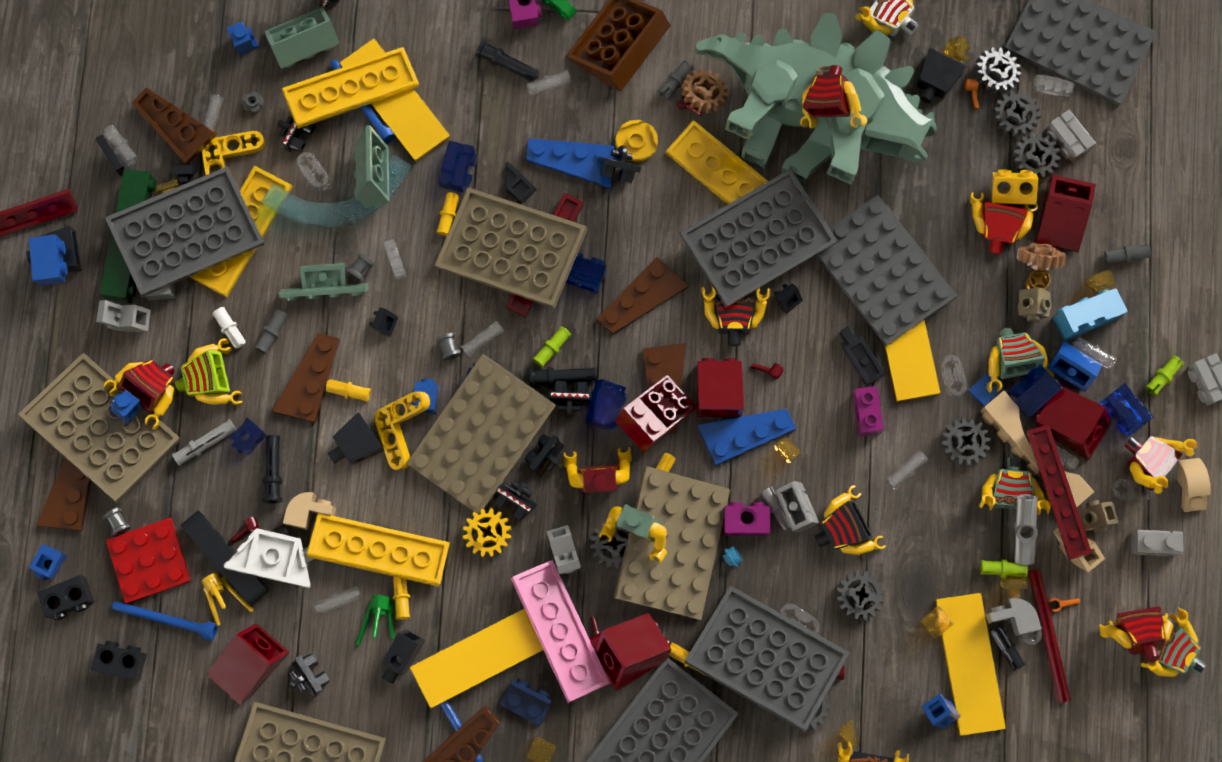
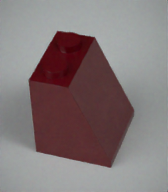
M702 358L701 361H697V417H741L744 411L742 361H737L736 358H724V361H715L714 358Z
M1058 385L1055 391L1052 390L1050 392L1047 404L1036 415L1038 427L1049 425L1053 438L1088 461L1111 426L1105 406L1061 385Z
M649 613L603 630L595 648L597 657L615 691L665 662L671 651L670 642L667 638H664L659 630L658 623L652 619Z
M255 623L234 636L207 675L215 685L225 690L232 700L241 704L251 698L290 652Z

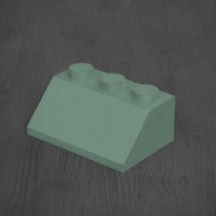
M323 7L264 31L280 68L292 67L297 61L304 58L310 59L316 53L323 50H331L340 43Z
M367 125L356 141V151L354 152L356 170H354L356 188L354 189V195L356 200L360 201L365 208L389 202V147L370 125Z

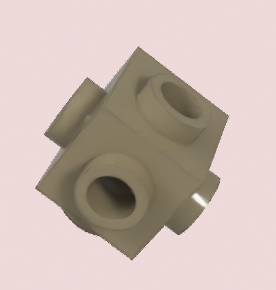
M1039 287L1019 290L1018 316L1026 318L1028 322H1040L1041 319L1050 318L1051 301L1049 291Z
M1099 500L1086 503V508L1078 510L1084 530H1093L1094 534L1108 531L1107 526L1119 523L1112 501L1099 503Z

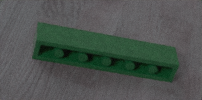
M124 169L115 213L151 198L152 192L154 193L156 190V180L150 172ZM111 233L100 295L105 300L131 303L132 297L136 294L137 287Z

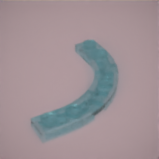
M392 155L389 160V200L399 189L412 168V165L395 155ZM272 184L262 200V204L291 220L303 224L308 223L322 226H339L361 220L386 204L365 208L355 197L336 203H315L298 198L275 184Z

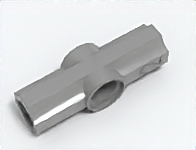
M1030 494L1017 496L1014 562L1021 565H1030L1035 562V540L1038 534L1036 528L1037 497ZM1025 526L1031 527L1027 533L1020 532Z

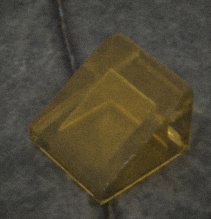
M1111 270L1090 276L1085 280V285L1095 292L1116 285Z
M787 437L781 439L775 445L776 451L787 463H791L801 453Z
M849 719L837 730V733L848 746L850 742L852 748H855L857 742L853 721Z
M536 736L526 757L536 762H550L557 746Z

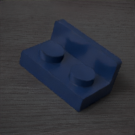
M519 678L516 682L511 680L499 705L540 726L553 702L549 699L550 694L541 689H538L537 692L529 689L530 684Z

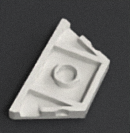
M256 528L249 536V539L237 549L234 556L224 564V568L305 588H310L311 586L300 538Z

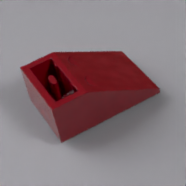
M1052 175L1047 182L1036 243L1049 244L1055 248L1078 253L1091 211L1096 184Z
M666 375L624 407L615 419V422L646 453L690 415L697 406Z

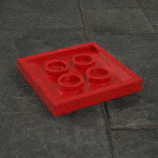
M167 518L106 540L125 604H130L192 582L172 518Z

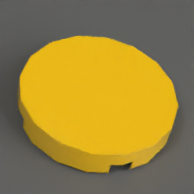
M630 120L624 123L616 134V149L618 150L621 145L626 146L627 153L633 155L630 162H644L650 159L656 152L658 146L657 133L653 126L642 120Z

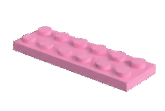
M553 560L511 578L512 583L567 702L574 701L610 684Z

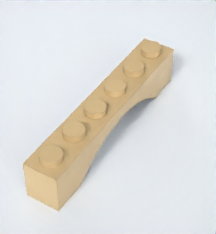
M1003 391L980 411L983 414L982 418L988 425L994 426L998 437L1003 442L1007 441L1010 444L1013 454L1026 462L1028 471L1034 476L1037 475L1042 480L1031 445L1022 429L1019 407ZM1065 472L1076 506L1078 507L1094 491L1080 475Z

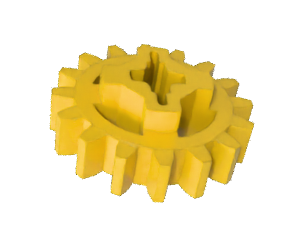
M492 508L489 510V513L481 509L480 515L473 512L474 519H466L470 524L469 527H463V530L468 532V534L463 536V539L470 540L466 546L468 548L474 547V554L481 551V557H485L486 553L494 557V551L501 554L500 547L507 548L508 544L505 540L512 538L511 535L507 534L508 531L512 530L511 526H505L508 519L504 518L501 520L502 513L499 511L494 515ZM482 519H490L489 522L486 523L479 522ZM498 524L502 527V537L496 531ZM489 528H491V533L494 537H490L487 535L484 538V534L481 531V529L488 530ZM473 529L478 532L476 542L472 535ZM493 542L496 544L495 546L485 548L487 543Z

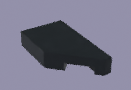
M103 134L96 138L97 143L116 172L123 176L124 169L126 168Z
M508 161L506 162V191L522 205L536 191V187Z

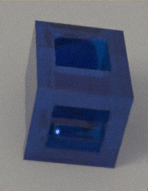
M247 417L244 420L245 422L230 438L234 441L231 445L240 454L245 451L250 455L267 435ZM246 433H248L249 438L247 440H242V437Z

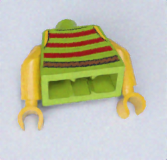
M223 338L218 342V345L210 344L196 348L188 358V362L181 367L183 378L175 381L177 390L179 392L186 391L188 396L196 397L197 401L210 405L227 404L228 402H232L234 405H241L243 401L237 402L233 400L235 395H242L240 391H234L231 395H227L230 392L222 354H229L232 349L231 347L224 349L222 345L228 344L229 341Z

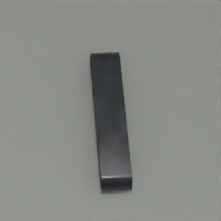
M199 510L181 524L185 532L250 606H253L269 592L257 576L224 568V564L236 552Z

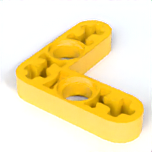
M249 131L213 138L202 150L205 174H210V168L213 165H219L221 169L225 168V158L260 152L265 146L262 134L258 131ZM254 137H256L257 140H259L256 146H253L252 143H249L253 141ZM242 139L245 140V142H246L245 145H246L247 148H244V144H243V142H242ZM231 141H238L239 147L231 151L228 149V144ZM212 145L217 148L214 150L216 159H212V155L207 151L210 150Z
M412 392L378 409L375 413V424L388 464L392 469H406L409 466L406 463L410 459V454L400 423L428 409L430 398L425 392ZM419 398H420V401H421V402H419L418 405H413V406H412L411 403H415V402L419 401ZM401 404L405 407L403 416L399 413V406ZM391 433H393L396 438L395 443L393 445L389 441V436Z

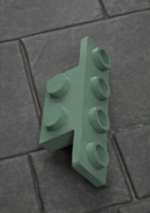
M345 263L301 266L302 287L281 289L279 298L291 301L299 299L298 297L307 296L308 299L320 298V295L328 294L329 297H340L342 293L360 296L368 291L369 284H347Z

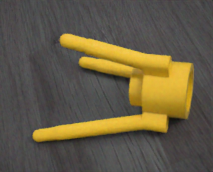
M216 572L202 580L205 587L203 591L207 596L213 618L218 626H220V621L212 596H215L221 608L225 609L226 606L220 595L224 591L223 586L249 612L254 611L244 598L228 583L224 576L220 578Z

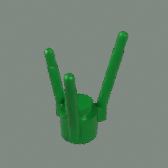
M372 595V602H368V609L355 644L356 647L360 646L371 613L375 615L372 639H376L380 616H386V612L388 613L390 638H395L393 604H389L390 597Z

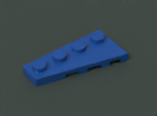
M528 139L527 162L550 170H557L565 175L575 176L584 179L586 182L596 183L604 188L611 189V178L600 176L601 163H597L598 156L613 159L614 156H611L610 153L612 149L614 150V146Z
M787 409L697 425L715 466L796 430Z

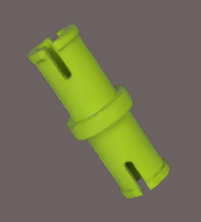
M561 326L550 340L547 339L544 342V347L532 358L533 361L543 368L554 354L560 352L559 348L571 336V333Z
M1173 355L1163 368H1159L1156 371V376L1145 386L1146 391L1151 389L1149 391L1150 395L1157 396L1166 384L1171 383L1175 373L1184 365L1183 361L1178 363L1179 357Z
M981 560V575H1000L1001 578H1006V576L1027 577L1028 565L1007 562V560H1001V562Z

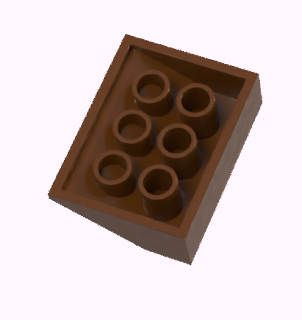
M608 0L566 57L606 85L622 91L671 25L662 10L641 1Z

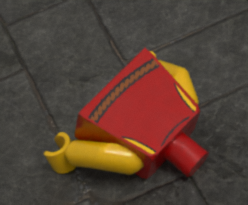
M974 192L971 193L970 203L972 204L973 220L977 231L982 234V237L991 239L989 252L1002 254L1004 242L1014 244L1016 240H1020L1031 229L1034 212L1038 208L1037 204L1030 209L1028 204H1024L1020 208L987 201L983 202L984 193L981 192L980 199H975L973 196Z

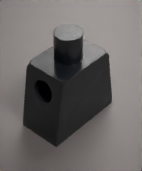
M929 48L917 82V86L923 89L920 99L929 104L932 103L935 96L944 99L962 76L966 65Z
M71 226L42 235L56 234L61 241H64L66 253L63 254V262H66L68 272L82 271L77 234ZM30 250L26 251V256L30 264L31 257Z
M358 412L333 435V439L338 446L327 454L334 464L346 457L350 464L354 465L383 452L384 448Z
M407 629L398 632L382 662V665L387 667L382 678L394 684L398 675L407 673L425 640ZM397 656L401 658V663L397 661Z

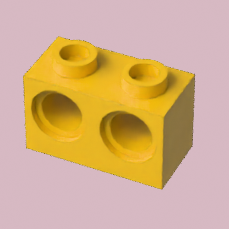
M1001 169L998 172H992V203L1036 204L1038 177L1033 171L1021 170L1020 173H1011L1010 170ZM1001 182L1009 183V187L1005 190L997 188ZM1025 182L1030 183V189L1026 191L1020 189L1021 184Z

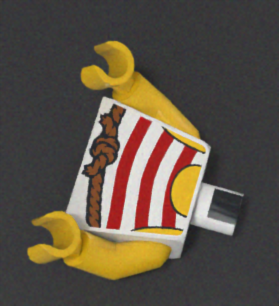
M876 0L871 8H859L863 15L861 13L855 15L856 20H863L865 26L872 33L879 30L886 36H895L901 28L911 35L918 26L916 22L910 19L914 11L912 0Z

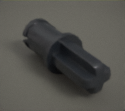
M1000 626L992 630L991 634L1001 649L1000 654L1005 656L1012 671L1023 667L1025 662L1016 650V644L1012 643L1004 628Z

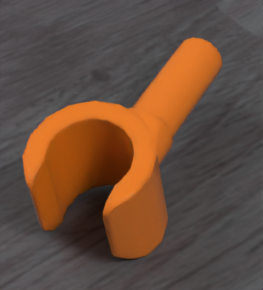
M967 79L964 89L965 91H971L974 109H978V81L976 79Z
M1053 598L1049 601L1059 603V608L1052 609V612H1058L1062 607L1080 604L1079 598L1062 601L1058 598Z

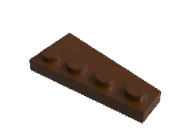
M145 88L132 102L186 164H190L218 134L149 88Z
M656 257L602 312L597 321L614 335L642 315L649 313L658 305L670 300L679 292L686 290L688 285Z
M317 333L273 408V413L316 423L325 394L326 384L329 380L339 346V338Z
M686 343L642 349L648 389L666 375L681 389ZM677 426L668 434H675Z
M66 458L36 526L83 531L91 481Z
M484 705L422 762H474L501 721Z

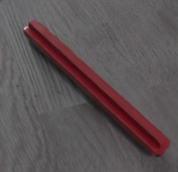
M1030 570L1028 577L1041 625V633L1057 702L1067 703L1070 702L1071 698L1041 570Z

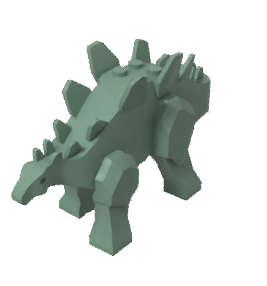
M824 13L821 16L810 37V43H804L802 40H793L786 29H779L777 31L773 46L766 43L763 44L761 35H755L751 43H744L745 33L743 32L734 38L726 35H717L696 43L695 52L697 55H708L712 59L724 61L732 69L749 96L744 107L730 113L725 130L748 139L742 149L741 159L762 169L767 164L781 126H801L800 120L805 116L802 112V94L812 83L816 74V68L831 65L842 67V75L855 88L861 107L859 113L866 117L867 124L862 126L858 118V127H852L850 120L853 117V113H850V117H816L818 124L809 139L797 153L785 160L781 169V174L791 169L802 186L830 158L832 162L826 174L852 185L858 170L860 149L901 157L911 162H924L928 154L921 147V144L925 137H931L935 134L937 126L933 112L923 116L922 110L917 109L920 97L918 95H904L902 88L907 86L914 74L913 67L906 66L890 70L884 66L890 38L878 30L872 33L854 50L851 44L840 43L842 33L837 16L834 13Z

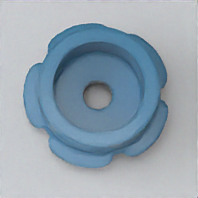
M734 546L729 549L725 548L726 554L723 557L730 567L732 565L739 567L738 564L743 559Z

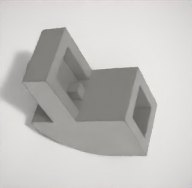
M100 300L96 322L107 325L109 329L145 332L148 331L151 310L137 305L122 306L107 300Z
M568 525L547 531L559 574H569L581 568Z
M1010 598L1006 600L1008 609H1005L1004 605L991 608L992 613L986 615L988 624L1011 619L1015 636L1041 629L1036 610L1023 599Z

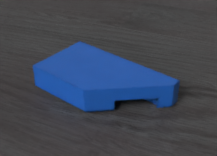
M989 371L968 390L982 406H985L998 393V387L995 383H992V392L987 390V384L991 381Z

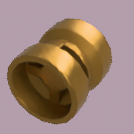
M1033 270L1025 280V288L1039 287L1045 290L1051 282L1050 274L1046 270Z

